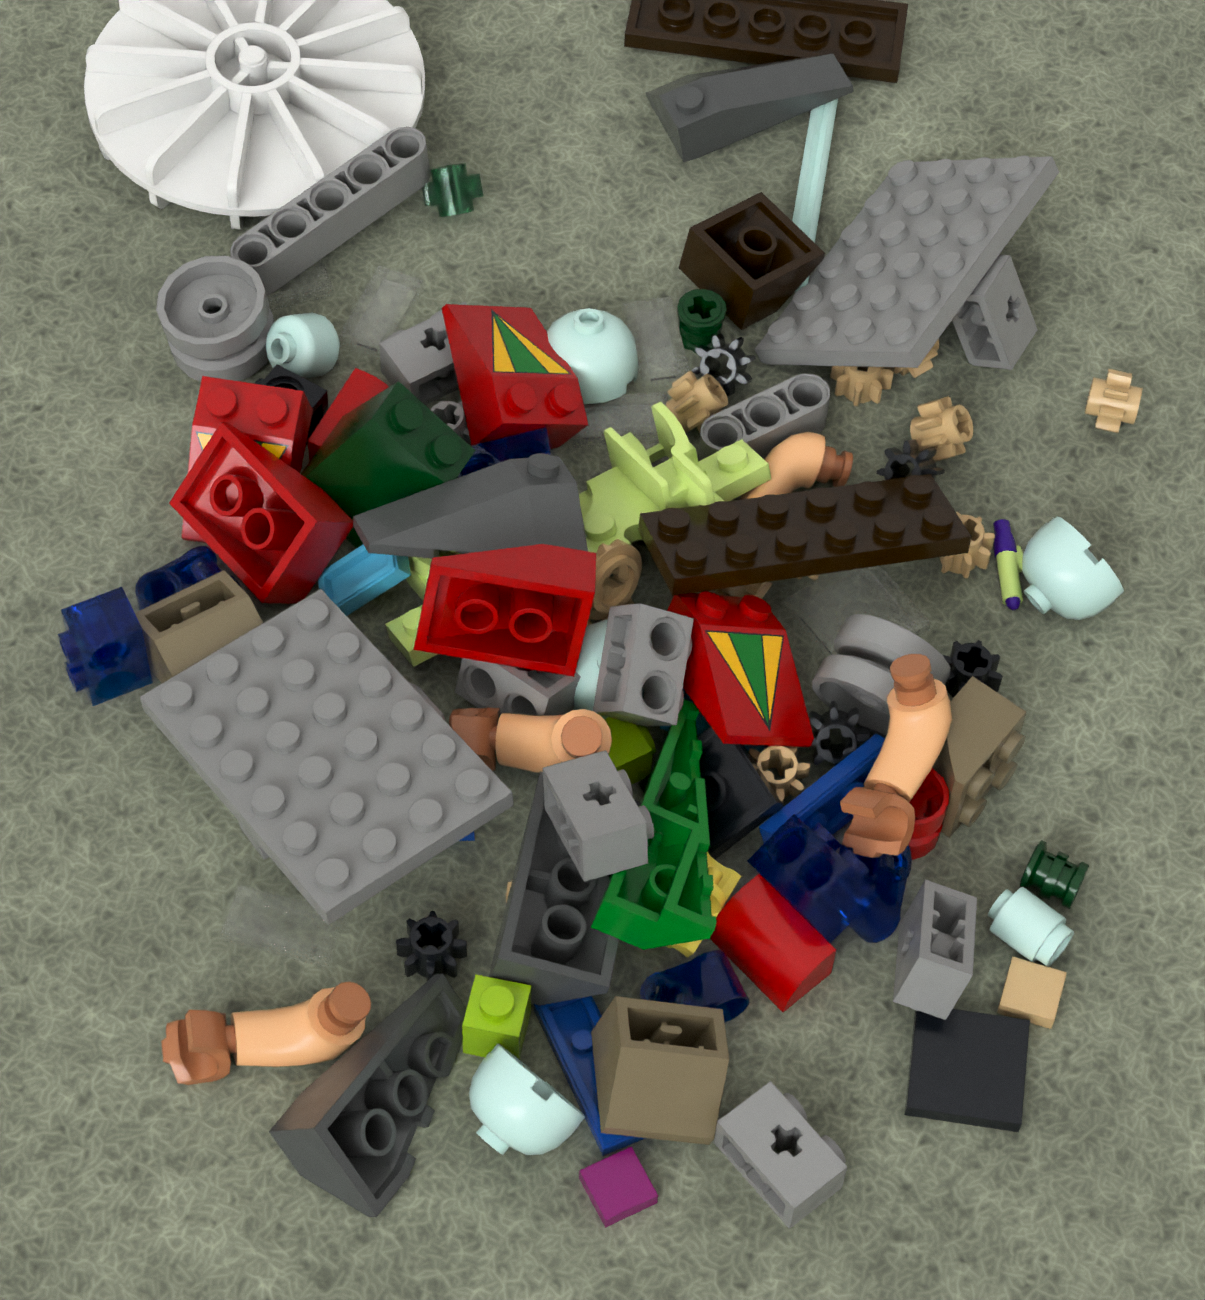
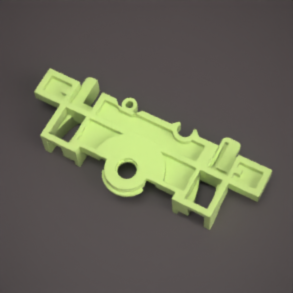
M660 401L651 406L659 444L645 450L644 446L631 432L621 437L612 427L603 431L612 468L586 481L588 490L579 494L588 552L597 553L598 547L601 544L610 545L617 539L629 545L634 541L643 540L638 531L640 513L662 511L667 508L705 506L718 501H731L771 480L769 464L742 439L698 461L696 448L689 442L682 425L675 415ZM665 456L669 458V460L652 467L651 463ZM441 550L438 557L457 555L460 553L455 551ZM408 557L411 576L406 578V581L423 600L432 559ZM422 605L385 624L390 640L413 667L438 655L414 650Z

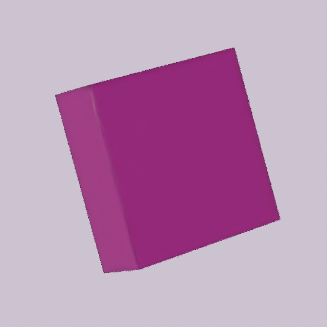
M632 1146L579 1170V1179L605 1228L658 1202V1194Z

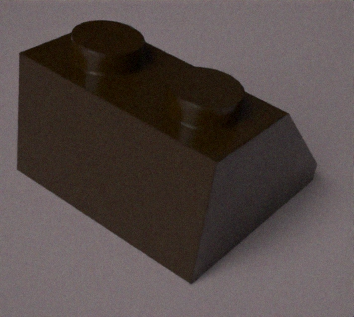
M760 192L690 227L679 269L699 289L711 290L720 295L726 304V316L740 330H743L777 312L823 261L825 252L771 200Z

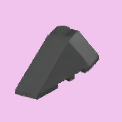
M834 54L686 75L646 92V97L682 161L687 162L850 94L854 90L852 83Z
M544 453L533 454L529 458L508 459L353 517L354 529L368 553L432 559L437 557L441 550L465 554L536 544H548L588 551L577 482L559 456Z
M541 771L538 776L489 977L531 985V1003L540 1006L607 993L611 984L619 943L618 938L591 928L609 882V876H603L586 882L583 881L545 810L543 772Z
M443 973L435 974L309 1085L269 1131L300 1176L368 1217H377L409 1177L416 1158L407 1153L417 1126L429 1127L435 1112L426 1103L436 1078L449 1076L463 1041L462 1025L466 1007Z

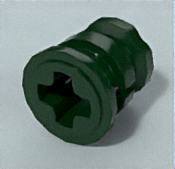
M694 289L685 293L680 298L677 306L679 317L677 335L678 341L683 348L696 353V347L701 345L714 349L712 337L721 333L727 311L725 301L720 295L711 290Z
M1041 840L1027 864L1019 888L1024 887L1028 889L1032 886L1041 890L1039 896L1047 900L1054 896L1061 899L1062 906L1070 909L1086 876L1089 865L1084 862L1078 865L1069 862V855L1061 851L1057 853V856L1047 852V842Z

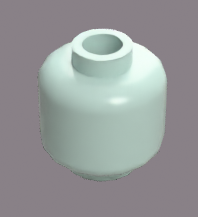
M316 313L282 316L276 320L267 333L265 346L267 358L272 368L278 364L303 378L323 376L333 369L338 360L340 343L333 324L325 316Z

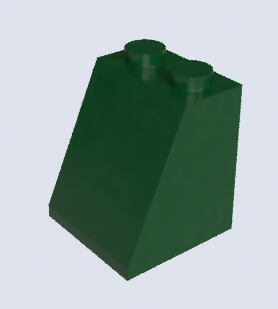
M398 381L342 416L301 474L323 489L353 520L355 515L456 479L476 450ZM353 527L346 539L358 548L363 543Z

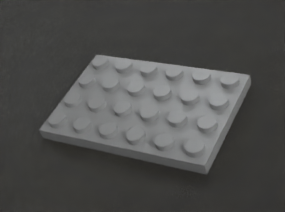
M1019 156L1016 158L998 159L982 157L973 160L941 159L938 161L913 162L906 160L898 162L889 170L888 176L875 193L866 200L865 206L852 223L842 231L839 240L809 277L808 284L794 294L787 308L770 325L767 334L754 349L760 361L766 365L918 368L1059 173L1053 157Z
M322 589L140 696L144 712L327 925L514 805L512 791Z

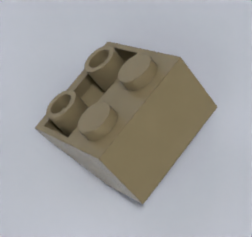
M225 570L130 615L144 664L161 683H164L263 624L249 595Z
M973 676L950 701L952 721L942 751L932 767L944 778L949 788V804L941 830L949 838L962 823L967 827L973 825L984 810L987 803L984 796L992 787L1000 791L1008 783L1018 765L1012 760L1026 739V736L1021 734V729L1027 712Z
M615 996L591 1031L601 1133L710 1145L715 1136L729 1064L723 1009Z

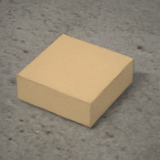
M1012 956L997 1013L1012 1018L1030 1020L1032 1024L1052 1029L1067 972Z

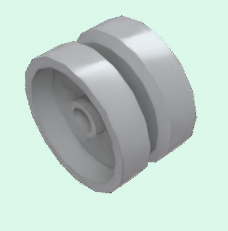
M204 256L183 264L167 277L158 292L156 311L176 365L190 378L200 382L202 376L240 381L251 377L267 364L266 338L275 320L270 310L261 278L252 267L244 261L229 256Z
M853 614L846 618L834 640V649L837 654L824 658L812 680V689L829 708L831 701H836L838 710L846 713L857 707L859 709V719L856 725L867 727L869 731L886 737L890 720L887 696L894 688V680L890 672L892 662L908 654L925 655L930 659L932 670L930 673L934 679L940 680L944 685L950 676L951 667L942 654L913 632L885 619L871 615Z

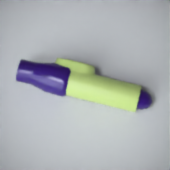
M1001 519L993 523L995 534L993 543L994 556L997 561L1003 604L1011 610H1016L1023 601L1019 575L1022 572L1023 552L1021 547L1016 545L1011 533L1010 522Z

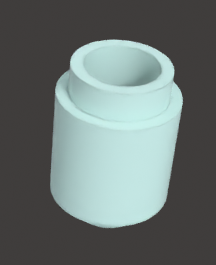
M1024 887L1019 888L1015 893L1006 889L997 898L988 912V916L994 920L990 927V931L1030 962L1040 961L1047 967L1057 960L1074 935V931L1065 925V917Z

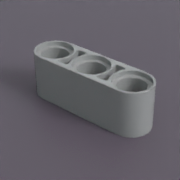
M803 373L796 375L710 416L703 422L700 429L698 461L741 439L765 459L772 448L791 435L804 432L819 434L826 425L830 388L827 382L814 374Z

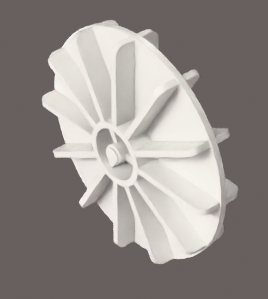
M119 0L120 10L107 23L95 44L87 49L85 58L87 65L84 80L85 105L90 126L98 141L103 157L111 160L133 182L149 192L150 203L162 209L172 202L189 209L211 214L230 216L231 229L239 230L243 228L245 216L259 217L271 215L390 131L400 127L416 128L419 118L422 116L425 98L423 57L418 42L410 28L409 16L404 8L400 6L393 7L387 0Z

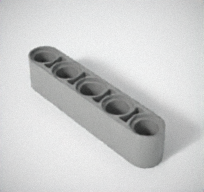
M400 127L390 131L239 236L230 248L231 257L246 262L259 274L267 296L274 293L429 182L431 172L425 136L421 131L412 127Z

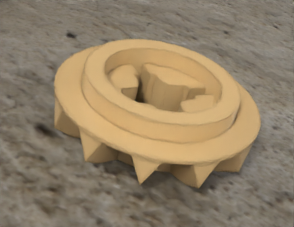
M617 539L610 545L601 544L598 547L596 553L595 595L589 619L601 620L607 618L611 606L625 605L633 595L642 570L641 555L634 546Z

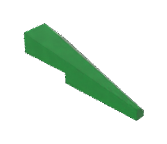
M685 699L678 714L677 725L669 727L639 803V806L644 805L648 809L654 827V837L648 839V864L611 874L591 928L618 938L642 950L710 939L717 924L716 917L712 916L710 896L714 886L713 875H708L707 851L710 846L705 779L700 776L699 760L702 755V741L697 739L696 726L699 709L694 703Z

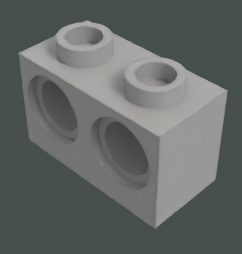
M642 603L611 606L593 711L602 716L644 727L677 725L678 714L684 701L682 689L686 664L692 651L691 633L694 618ZM651 634L653 637V647L651 644ZM642 688L644 689V700L642 697Z
M462 658L455 693L477 708H500L499 717L502 713L563 715L574 708L575 691L581 676L576 672L573 677Z

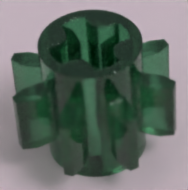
M466 163L430 169L432 181L422 187L425 206H437L439 217L474 211L472 199L484 196L480 173L468 174Z

